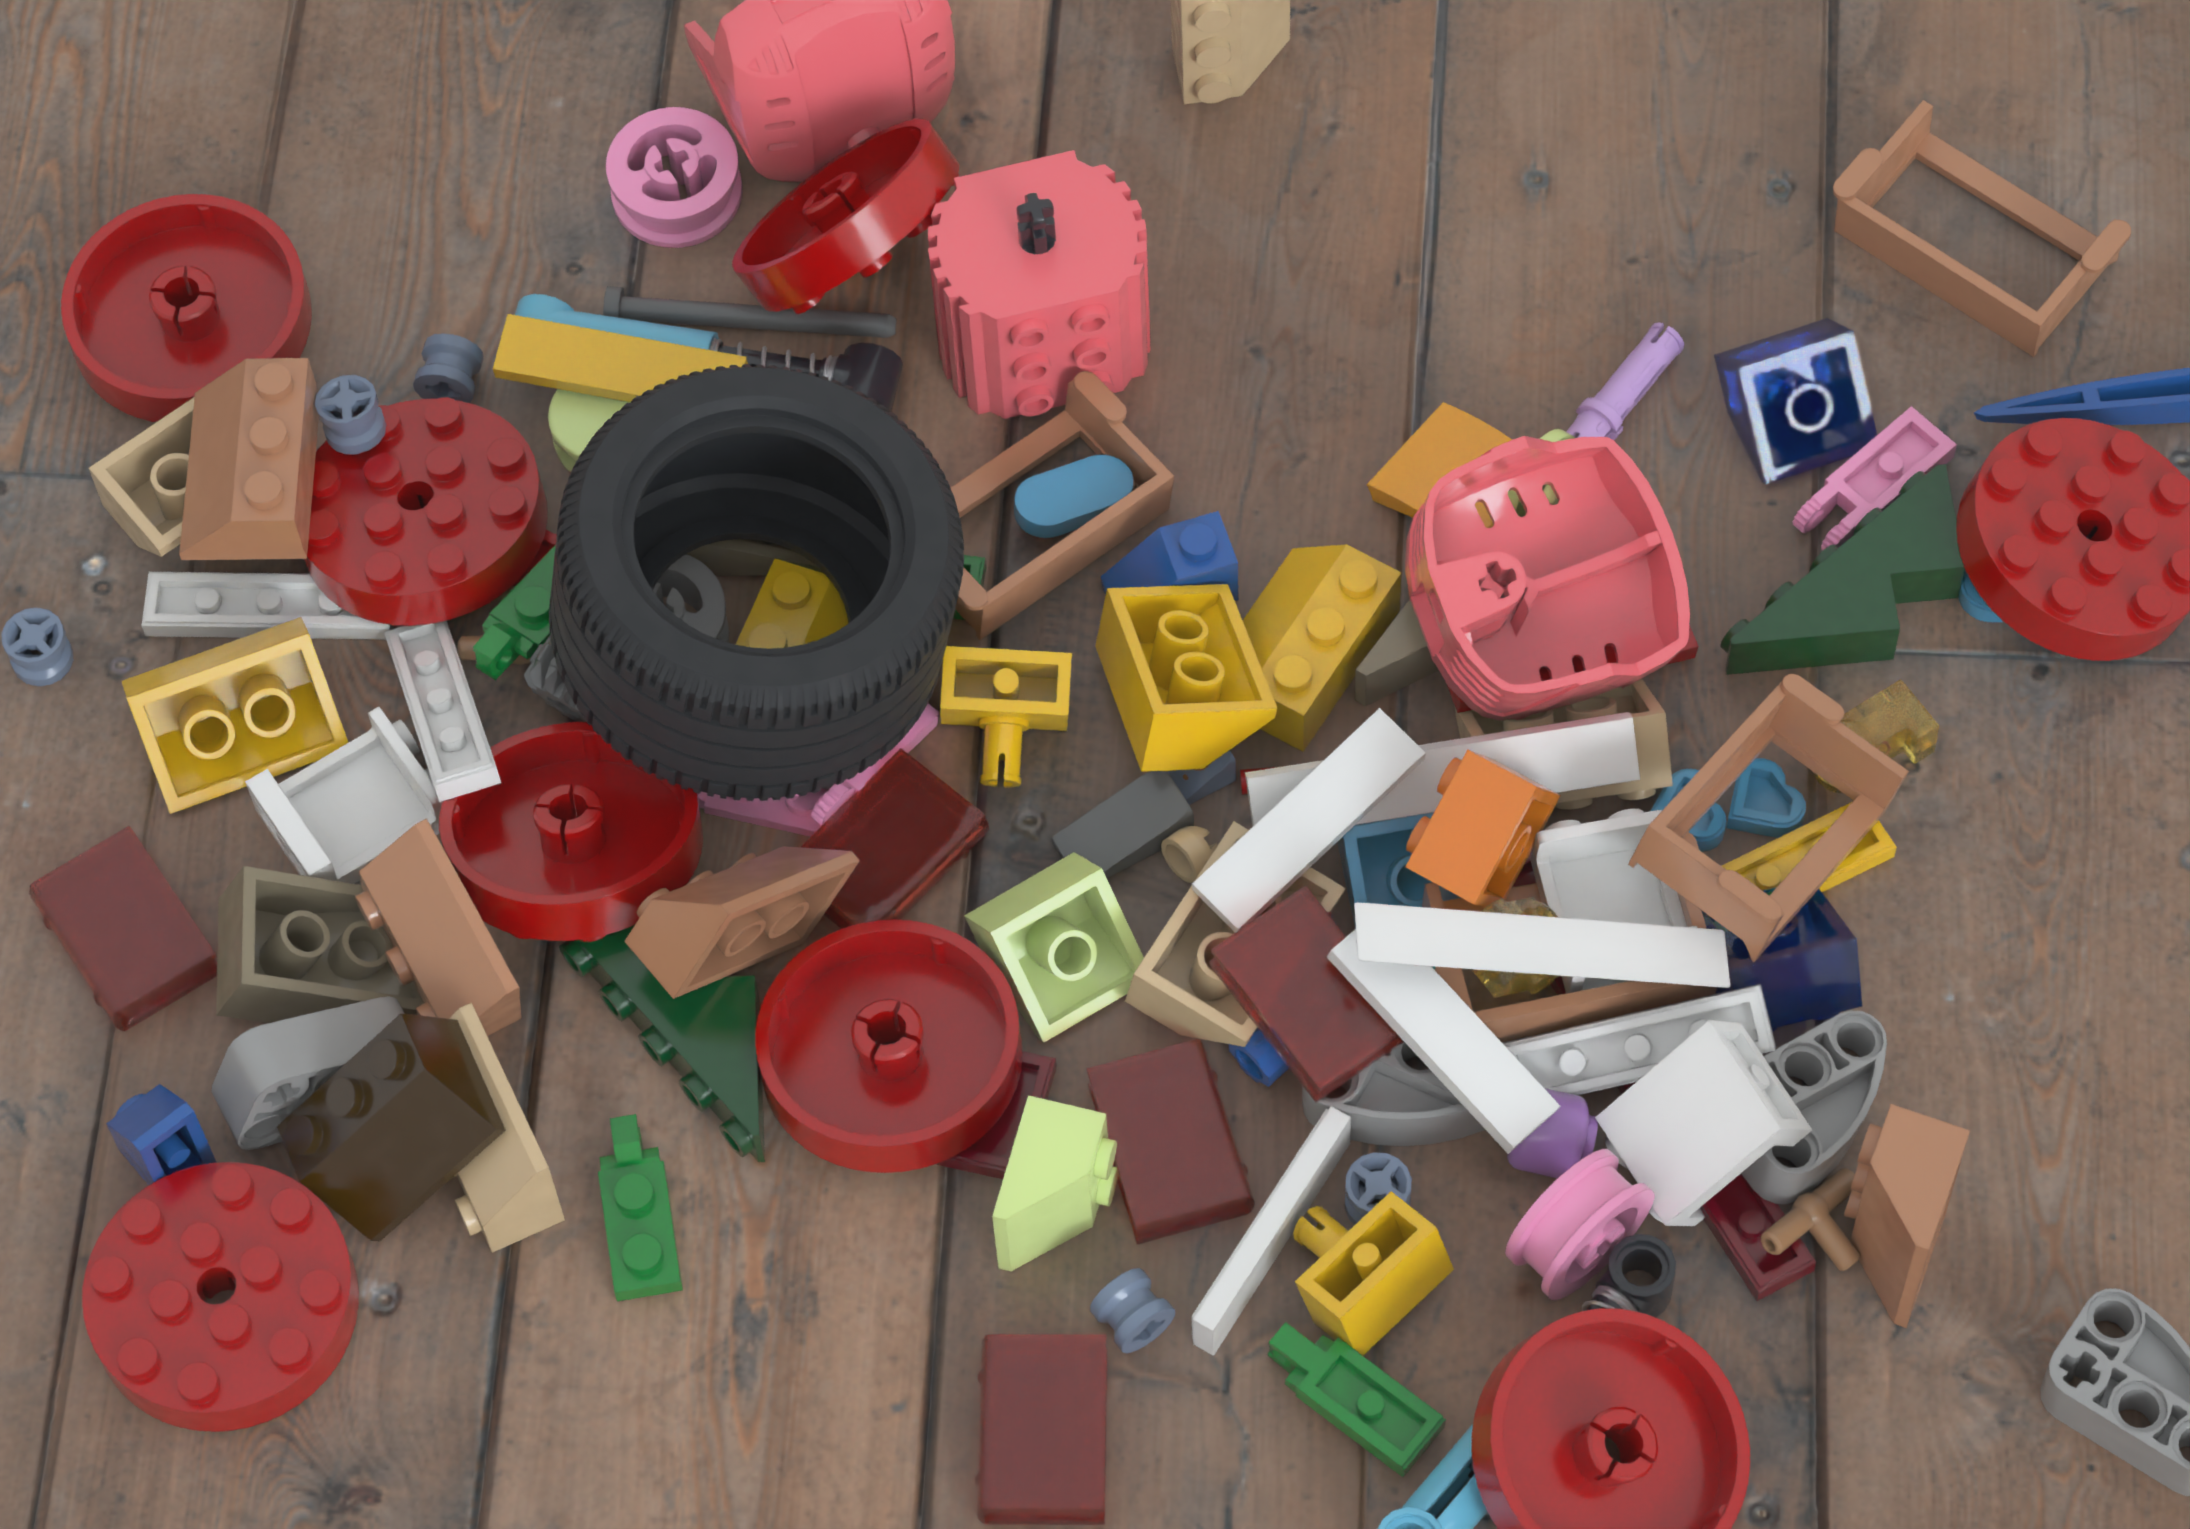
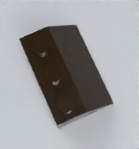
M402 1013L277 1126L299 1182L370 1241H381L506 1131L458 1020Z

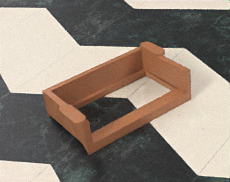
M1923 100L1880 151L1874 148L1862 150L1834 182L1833 194L1838 198L1834 231L2024 352L2035 357L2039 347L2106 267L2118 260L2120 249L2131 236V227L2126 221L2114 219L2098 237L1930 133L1933 105ZM1914 159L1922 162L2079 261L2038 311L1873 208Z
M1079 372L1068 383L1066 405L1063 412L951 487L961 518L1078 437L1097 455H1109L1123 461L1131 470L1134 480L1131 493L986 592L963 567L962 582L955 610L976 631V637L979 640L989 635L1170 508L1175 476L1122 423L1126 418V406L1092 372Z
M1788 674L1783 678L1781 683L1649 824L1628 863L1632 868L1639 864L1742 939L1753 963L1884 815L1909 773L1904 767L1842 724L1841 720L1844 717V710L1841 705L1796 674ZM1773 742L1851 798L1853 802L1769 896L1739 873L1724 869L1683 839V837L1768 744Z
M1688 832L1683 839L1699 850L1696 838ZM1432 882L1425 884L1422 907L1532 916L1545 914L1537 883L1511 888L1500 911L1474 905L1463 898L1443 901L1439 885ZM1678 893L1687 927L1697 925V928L1707 929L1702 910ZM1436 967L1435 971L1472 1010L1462 968ZM1627 981L1475 1011L1474 1013L1503 1043L1713 995L1716 993L1717 987Z

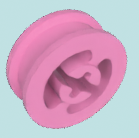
M682 107L652 110L626 124L613 139L606 158V173L611 189L612 205L620 223L636 238L659 247H689L716 236L727 227L736 215L742 199V181L737 149L727 129L713 117L701 111ZM669 155L671 172L663 169L661 157ZM678 183L680 185L685 184L686 199L680 200Z
M1601 1149L1589 1154L1563 1173L1530 1207L1516 1226L1507 1243L1506 1257L1517 1266L1529 1264L1542 1276L1541 1290L1551 1300L1562 1299L1570 1295L1604 1268L1609 1262V1256L1615 1245L1625 1237L1636 1233L1653 1205L1654 1192L1644 1183L1631 1185L1617 1172L1619 1160L1609 1149Z

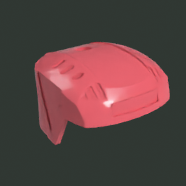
M745 0L720 20L715 42L695 20L684 24L688 45L730 129L754 169L765 178L771 180L803 182L846 150L888 127L912 119H926L931 123L946 105L954 82L955 40L951 21L952 11L948 0Z
M1522 436L1496 446L1480 457L1451 470L1440 478L1430 490L1425 502L1411 521L1406 543L1405 574L1410 601L1430 655L1448 687L1469 708L1485 718L1498 721L1520 720L1536 713L1581 702L1619 687L1624 689L1664 667L1688 642L1690 623L1688 586L1673 532L1647 479L1624 450L1608 437H1579L1551 442ZM1548 484L1551 486L1558 499V504L1552 505L1549 503L1542 490L1543 485ZM1513 490L1516 492L1526 512L1525 516L1520 517L1517 515L1508 497V491ZM1476 502L1484 504L1493 522L1492 528L1485 527L1475 507ZM1608 645L1614 648L1617 663H1607L1605 646ZM1577 657L1582 661L1584 671L1575 673L1572 658ZM1539 669H1546L1549 672L1550 680L1541 681Z

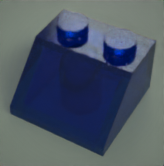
M1829 318L1714 355L1727 413L1761 482L1765 485L1852 457L1877 436L1854 331Z
M1777 887L1762 891L1770 896ZM1820 889L1815 892L1754 963L1744 941L1702 911L1707 929H1718L1725 932L1730 987H1717L1715 994L1761 984L1772 1032L1781 1026L1810 1019L1826 1020L1833 1018L1842 1011L1863 1007L1857 938Z

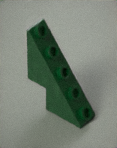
M1946 464L1937 465L1927 474L1923 471L1915 473L1902 486L1899 491V497L1883 511L1879 507L1874 508L1862 518L1850 539L1839 548L1833 544L1824 549L1814 560L1806 576L1795 585L1790 581L1781 585L1771 595L1763 612L1751 622L1747 619L1737 622L1725 634L1720 644V647L1728 654L1725 668L1726 675L1893 660L1900 632L1896 604L1958 598L1965 567L1957 542V519Z
M635 925L607 934L602 939L593 942L570 940L562 943L559 949L570 967L580 977L590 973L602 986L598 992L610 1012L621 1022L629 1017L642 1031L638 1037L650 1057L660 1066L669 1062L682 1076L679 1080V1085L691 1103L701 1112L710 1107L723 1122L719 1129L732 1149L741 1157L751 1153L758 1162H765L763 1084L755 1047V1031L760 1011V999L755 975L724 977L673 999L625 943L626 938Z

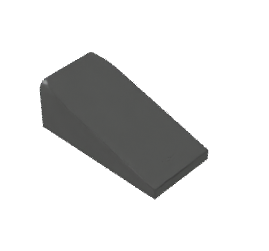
M1149 771L1053 835L1051 842L1062 859L1075 852L1101 867L1106 878H1109L1161 851V844L1164 839L1185 826H1194V814L1168 771Z

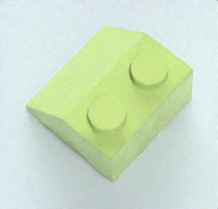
M1075 852L964 915L980 949L996 963L1008 981L1017 1009L1038 1039L1043 1043L1126 995L1133 975L1144 959L1102 868Z
M1028 1095L992 1215L999 1269L1013 1271L1092 1228L1099 1204L1104 1206L1111 1205L1117 1185L1119 1169L1113 1166L1117 1141L1108 1139L1106 1113Z

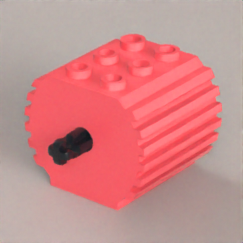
M1074 150L954 178V193L948 201L936 203L931 214L932 226L928 227V254L940 360L942 359L946 378H952L953 389L958 397L967 396L968 407L978 415L991 412L1004 419L1020 415L1031 417L1041 415L1051 408L1066 405L1068 383L1079 372L1089 371L1094 373L1113 393L1124 391L1132 378L1143 376L1148 365L1147 353L1151 352L1147 232L1145 219L1142 220V209L1137 199L1131 201V190L1126 182L1116 183L1115 172L1105 164L1092 167L1077 160Z

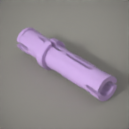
M1654 323L1602 389L1594 397L1586 398L1576 409L1578 416L1566 432L1575 438L1608 437L1615 440L1623 431L1621 424L1625 417L1646 394L1666 367L1684 349V342L1679 333L1668 326L1662 336L1659 337L1658 335L1664 329V323Z

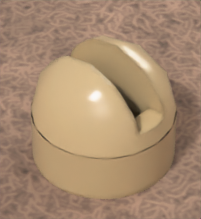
M1185 826L1162 841V853L1167 864L1185 882L1192 883L1196 880L1218 846L1217 843L1208 845L1204 837L1210 832L1205 828Z

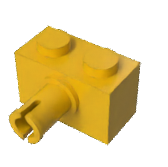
M946 646L942 670L941 724L979 726L984 729L981 784L997 787L999 762L1004 761V787L1010 788L1021 785L1020 770L1022 734L1028 729L1067 731L1072 653Z
M1392 1191L1350 1230H1347L1331 1217L1323 1207L1315 1206L1307 1212L1311 1218L1318 1222V1225L1315 1227L1306 1218L1301 1216L1293 1232L1294 1239L1301 1246H1305L1319 1257L1295 1281L1313 1322L1331 1338L1336 1340L1339 1337L1363 1356L1454 1270L1437 1227Z

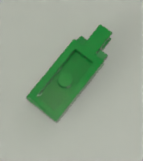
M555 546L490 612V615L482 625L483 632L485 633L473 646L476 656L475 667L495 681L519 656L527 660L531 658L539 645H543L551 635L549 630V604Z
M636 1114L610 1118L615 1154L599 1157L601 1171H598L616 1300L618 1302L683 1291L667 1174L664 1161L660 1159L658 1147L643 1149Z
M1285 1322L1268 1343V1356L1289 1373L1285 1379V1385L1296 1393V1397L1401 1477L1408 1473L1445 1427L1446 1419L1439 1412L1339 1337L1332 1341L1322 1335L1314 1344Z

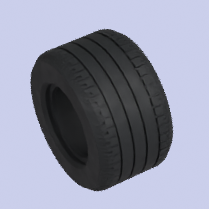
M743 364L742 367L730 365L729 368L719 366L715 370L707 368L703 369V372L694 371L689 376L684 374L678 376L677 380L670 379L665 384L654 386L653 390H647L641 396L632 399L631 403H626L621 410L615 412L611 419H608L599 428L576 461L561 499L549 604V630L556 664L574 704L577 705L581 715L585 717L587 723L592 725L593 730L598 735H601L606 744H611L614 751L621 752L623 758L632 760L633 765L638 768L643 767V770L648 774H656V778L660 780L667 779L668 783L673 786L678 784L681 785V789L687 790L691 788L695 793L705 792L707 796L711 797L716 794L720 795L722 799H726L728 796L733 797L734 800L746 798L747 801H753L754 798H759L760 801H767L771 797L773 800H780L784 796L787 799L794 798L796 794L805 796L809 791L816 793L821 788L828 789L833 784L839 785L846 779L855 777L857 773H862L869 766H873L879 759H882L911 730L931 699L940 675L961 587L964 567V540L960 516L950 485L930 450L925 448L923 441L917 438L916 433L912 429H908L904 421L898 420L897 415L893 412H888L885 406L877 405L876 400L873 398H866V395L861 391L855 392L853 387L848 385L842 386V383L837 380L830 381L828 380L829 377L826 376L816 377V373L813 372L808 374L802 373L803 370L800 369L791 371L789 367L780 369L776 365H770L769 368H765L761 364H757L756 367H752L750 364ZM733 539L766 541L797 552L825 573L837 589L844 603L848 625L822 639L793 647L768 649L740 646L718 640L689 626L661 602L653 592V589L663 573L673 563L699 547Z

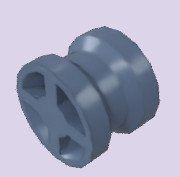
M443 333L428 337L421 353L425 365L416 372L413 382L414 390L423 399L448 397L457 401L471 403L476 389L472 376L477 374L482 367L484 359L482 350L475 343L457 335Z
M343 375L331 379L321 387L316 395L315 407L318 416L323 423L327 442L335 451L344 454H359L372 449L385 435L386 422L381 408L378 406L379 400L373 384L366 378L357 375Z
M38 607L29 608L14 614L6 622L1 633L2 645L10 659V664L16 676L20 680L33 686H46L61 680L70 671L74 661L73 649L57 615L50 610ZM31 650H38L41 654L32 655Z
M1373 1152L1361 1156L1351 1164L1346 1174L1345 1210L1349 1220L1354 1225L1378 1204H1371L1374 1199H1382L1391 1191L1410 1206L1412 1178L1408 1168L1399 1158L1388 1153Z
M1140 1268L1131 1269L1112 1280L1097 1294L1090 1305V1312L1097 1321L1109 1324L1115 1331L1114 1342L1126 1354L1135 1352L1155 1340L1165 1331L1175 1317V1309L1168 1300L1157 1298L1151 1291V1279Z

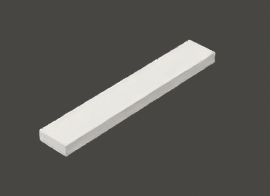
M1629 712L1418 745L1426 752L1425 760L1357 824L1435 812L1443 796L1437 792V787L1445 769L1455 757L1462 760L1467 749L1492 758L1556 793L1640 780L1633 717ZM1324 760L1245 772L1252 825L1254 826Z

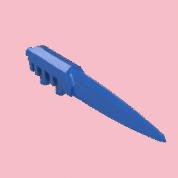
M2190 368L2117 377L2048 390L1983 406L1974 412L1976 419L1983 422L2032 424L2058 418H2077L2107 425L2190 422Z

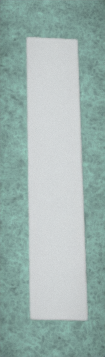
M1358 902L1354 904L1359 961L1730 987L1725 932L1723 930Z

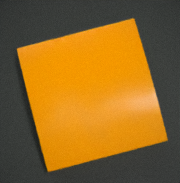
M1443 402L1367 483V487L1374 502L1413 518L1425 502L1430 490L1440 478L1451 470L1480 457L1488 450L1513 439L1482 420ZM1476 502L1475 507L1485 527L1492 528L1493 522L1484 504Z

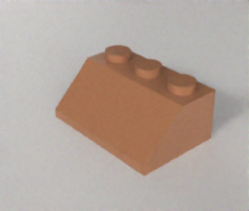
M308 358L245 359L195 392L179 551L181 560L307 559L319 416L315 407V399L319 391Z
M426 818L412 826L359 871L361 887L364 892L356 895L355 900L372 931L383 926L393 945V948L386 951L385 955L402 987L411 982L415 985L424 1004L415 1008L417 1015L449 1019L459 1008L472 1003L486 1035L489 1036L522 1019L520 988Z
M786 846L758 857L755 853L747 854L726 870L716 874L710 870L704 871L693 878L686 886L671 892L667 888H662L651 894L639 906L637 915L640 918L626 938L625 943L673 999L804 944L860 860L852 851Z
M1891 1104L1883 1127L1872 1123L1868 1127L1857 1160L1858 1166L1852 1181V1191L1844 1216L1855 1219L1850 1242L1859 1252V1261L1893 1324L1907 1328L1948 1209L1970 1130Z

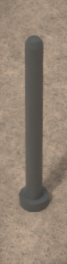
M615 286L606 287L603 315L653 323L889 338L896 334L897 318L885 313L809 309L802 314L796 315L791 308L779 312H770L764 310L761 305L624 296L623 287Z

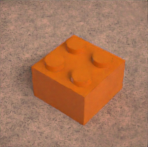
M1467 749L1462 760L1455 757L1445 769L1437 787V792L1443 796L1431 819L1423 816L1413 829L1406 845V851L1412 855L1405 867L1474 905L1500 911L1534 847L1536 834L1543 830L1561 795L1492 758Z

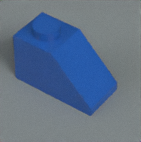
M1219 511L1158 528L1101 576V585L1105 596L1107 588L1228 584L1234 600H1239L1238 561Z
M158 1084L146 1094H138L128 1099L118 1109L115 1117L106 1123L119 1151L148 1185L186 1168L217 1163L194 1110L186 1101L161 1084Z

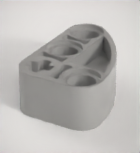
M390 996L379 997L271 1022L251 1028L233 1040L226 1051L213 1082L211 1092L239 1147L252 1150L283 1142L277 1126L400 1013L405 1014L398 1000Z
M1364 997L1349 998L1340 1003L1326 1025L1303 1072L1302 1105L1304 1115L1309 1123L1315 1126L1326 1109L1329 1110L1332 1106L1351 1117L1350 1140L1389 1146L1435 1144L1460 1139L1485 1130L1430 1069L1416 1070L1405 1064V1061L1418 1056ZM1359 1033L1364 1034L1362 1041H1356ZM1334 1084L1347 1090V1093L1339 1098L1331 1099L1323 1097L1317 1093V1090L1325 1085Z
M1853 1010L1840 1013L1763 1056L1812 1129L1810 1133L1794 1146L1774 1145L1741 1173L1753 1190L1763 1199L1775 1204L1794 1202L1798 1196L1808 1193L1817 1187L1837 1167L1850 1149L1874 1101L1884 1070L1887 1046L1886 1032L1882 1024L1872 1015L1863 1011ZM1840 1047L1853 1050L1859 1057L1846 1054ZM1788 1076L1802 1079L1808 1086L1798 1085L1789 1079ZM1775 1157H1783L1790 1160L1796 1168L1782 1165Z
M2104 1289L2096 1292L2087 1301L2053 1352L2040 1387L2041 1401L2045 1409L2062 1423L2172 1491L2184 1496H2190V1462L2182 1456L2179 1448L2184 1446H2190V1347L2166 1320L2131 1293L2121 1289ZM2099 1321L2113 1322L2123 1330L2126 1336L2121 1338L2107 1337L2097 1330L2094 1323ZM2074 1376L2083 1380L2076 1388L2067 1384ZM2125 1409L2139 1411L2148 1418L2151 1426L2146 1428L2130 1426L2121 1418L2119 1412Z

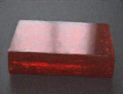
M900 748L865 783V786L845 802L800 848L852 851L860 860L824 913L828 919L842 929L859 923L877 920H901L962 858L966 859L968 857L969 851L990 829L986 816L982 811Z
M130 826L30 885L29 895L42 914L46 928L53 931L92 990L95 1003L103 1007L115 1027L121 1031L132 1028L217 977V961L215 959L217 956Z
M1304 886L1215 946L1211 951L1215 958L1209 961V966L1315 1103H1317L1404 1041L1328 960L1327 955L1346 935L1333 920V914L1327 912L1310 889Z
M1200 1039L1190 1040L1087 1068V1075L1090 1081L1088 1083V1090L1094 1109L1097 1112L1106 1113L1108 1139L1117 1141L1113 1166L1117 1167V1183L1137 1245L1251 1213L1255 1206V1200L1247 1179L1248 1168L1242 1163L1217 1086L1218 1075L1212 1070L1205 1045Z
M988 1334L983 1338L981 1370L978 1373V1382L981 1384L978 1474L975 1476V1484L978 1486L977 1516L983 1524L1105 1525L1108 1359L1106 1335Z

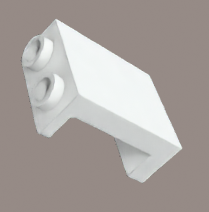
M379 706L368 712L372 725L368 732L278 784L268 769L245 781L256 812L299 875L355 884L360 881L359 871L415 824L427 818L435 834L440 833L439 816L443 801L439 802L428 768L423 770L414 757L415 754L419 753L417 743L402 720L399 719L391 724Z
M1626 809L1614 813L1608 819L1583 824L1577 820H1563L1551 824L1545 830L1538 832L1535 837L1531 864L1545 916L1687 927L1678 893L1639 864L1634 868L1628 865L1647 827L1662 810L1644 813L1641 809ZM1562 976L1566 994L1627 982V980Z
M1708 1020L1595 1117L1607 1135L1605 1139L1607 1149L1618 1158L1620 1165L1629 1169L1637 1183L1646 1184L1654 1192V1202L1649 1213L1655 1219L1664 1223L1665 1226H1696L1705 1218L1700 1207L1774 1145L1794 1146L1812 1131L1743 1025L1738 1022Z

